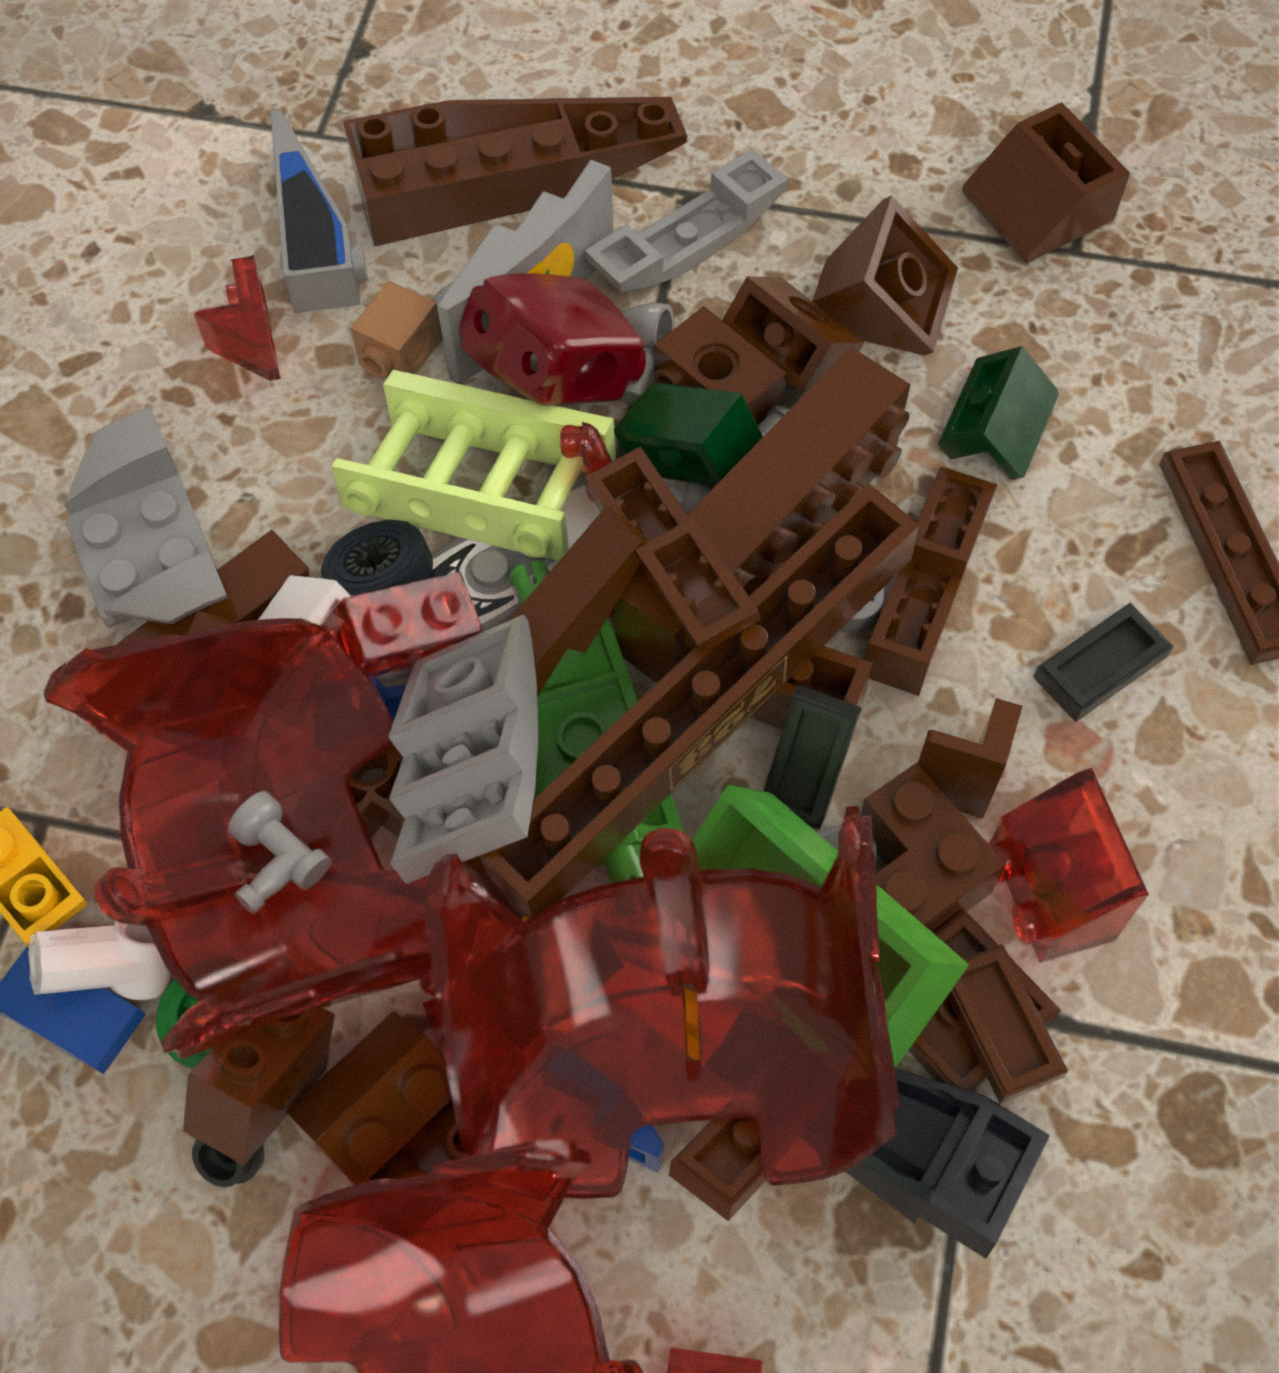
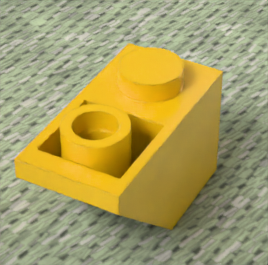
M6 806L0 811V913L29 948L30 935H35L39 931L56 930L86 907L88 903L32 834Z

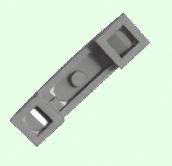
M750 149L712 172L710 189L639 233L626 224L585 249L584 258L619 291H633L660 284L699 265L735 240L781 196L788 187V179L755 150Z

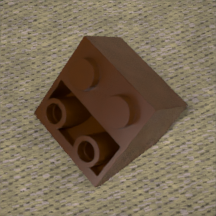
M1061 102L1017 123L964 183L962 193L1027 264L1115 220L1130 172Z
M394 1011L286 1111L400 1237L506 1132L427 1035Z

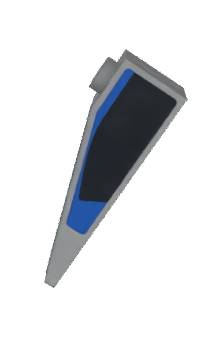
M270 110L283 274L294 313L361 305L358 282L368 281L363 246L352 247L346 221L282 110Z

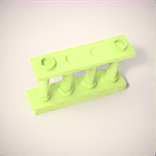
M392 370L383 384L392 427L368 465L336 458L331 466L342 509L351 510L363 516L406 521L416 527L521 552L530 557H542L559 562L569 550L565 512H562L561 509L580 472L591 474L616 460L613 418L555 405L543 406L528 399ZM415 434L445 440L423 478L393 471ZM469 446L500 453L479 492L448 484ZM524 459L556 466L536 505L504 498Z

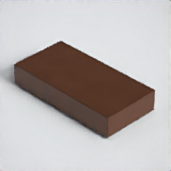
M1000 944L965 958L964 960L969 966L947 998L999 1104L1064 1078L1069 1071L1004 945Z

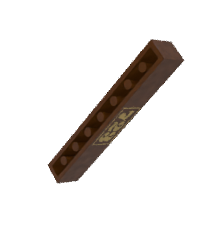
M868 484L749 596L759 610L761 617L759 622L702 654L695 647L533 800L528 837L479 856L488 877L535 924L538 923L911 561L919 524L871 484Z

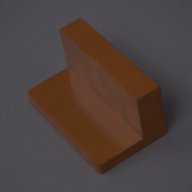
M996 698L979 743L936 730H928L918 764L960 812L983 819L1006 767L1023 706Z

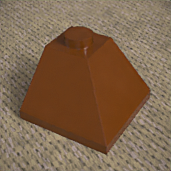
M891 195L883 199L826 259L812 301L863 341L927 355L934 352L958 267Z

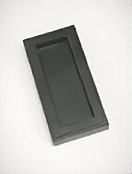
M1130 602L1039 665L1033 678L1077 722L1167 658L1174 646Z
M801 685L794 692L763 791L772 793L809 826L820 829L826 818L862 707Z

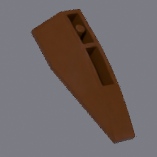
M672 97L447 100L343 121L362 207L374 247L530 211L543 191L564 199L590 160L611 167V178L613 179L687 143V133Z

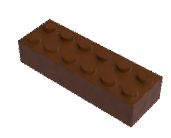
M850 347L688 514L690 519L694 517L748 596L768 579L772 568L778 570L876 476L881 479L885 478L895 467L901 456L902 449L897 445L899 436L910 416L905 411L911 384L853 347ZM639 567L614 606L615 635L623 659L658 683L696 646Z

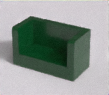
M651 383L614 428V435L625 454L641 447L662 478L713 487L763 437L742 393L661 383Z

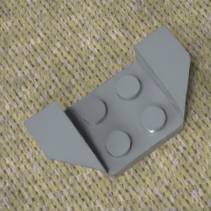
M148 407L132 413L96 431L81 461L64 506L69 513V517L66 520L68 530L98 612L106 627L110 628L133 618L173 624L194 612L228 598L217 572L213 556L151 408Z

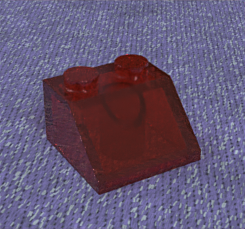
M1092 768L1075 773L1003 815L990 840L989 845L1006 863L998 881L1007 882L1015 902L1012 907V916L1016 931L1023 943H1032L1039 963L1115 941L1149 895Z

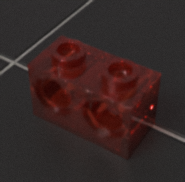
M462 572L343 598L321 624L322 632L342 685L411 668L415 661L483 631Z

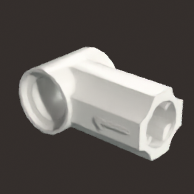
M137 907L119 914L115 924L111 926L39 931L35 935H30L28 956L30 981L34 995L110 987L114 993L131 1000L157 998L165 992L170 984L179 932L177 921L163 910L152 907Z

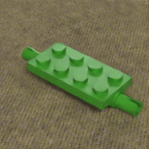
M531 562L534 584L530 582L525 564L515 567L510 572L509 578L515 588L520 606L549 574L550 571L545 562ZM609 616L586 653L570 649L566 650L537 697L538 750L534 799L638 702ZM672 794L660 803L595 866H606L621 917L630 918L638 916L635 907L637 900L633 889L637 891L644 914L655 910L661 905V902L654 897L657 891L644 853L684 841V828Z

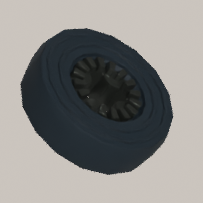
M383 520L368 523L354 529L334 543L324 557L321 575L323 579L336 580L368 615L392 610L405 604L417 595L431 577L433 557L418 528L406 521Z

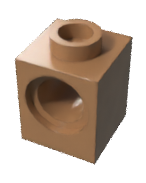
M391 281L385 284L350 328L359 364L367 372L378 378L388 377L392 370L416 374L443 340L437 302Z

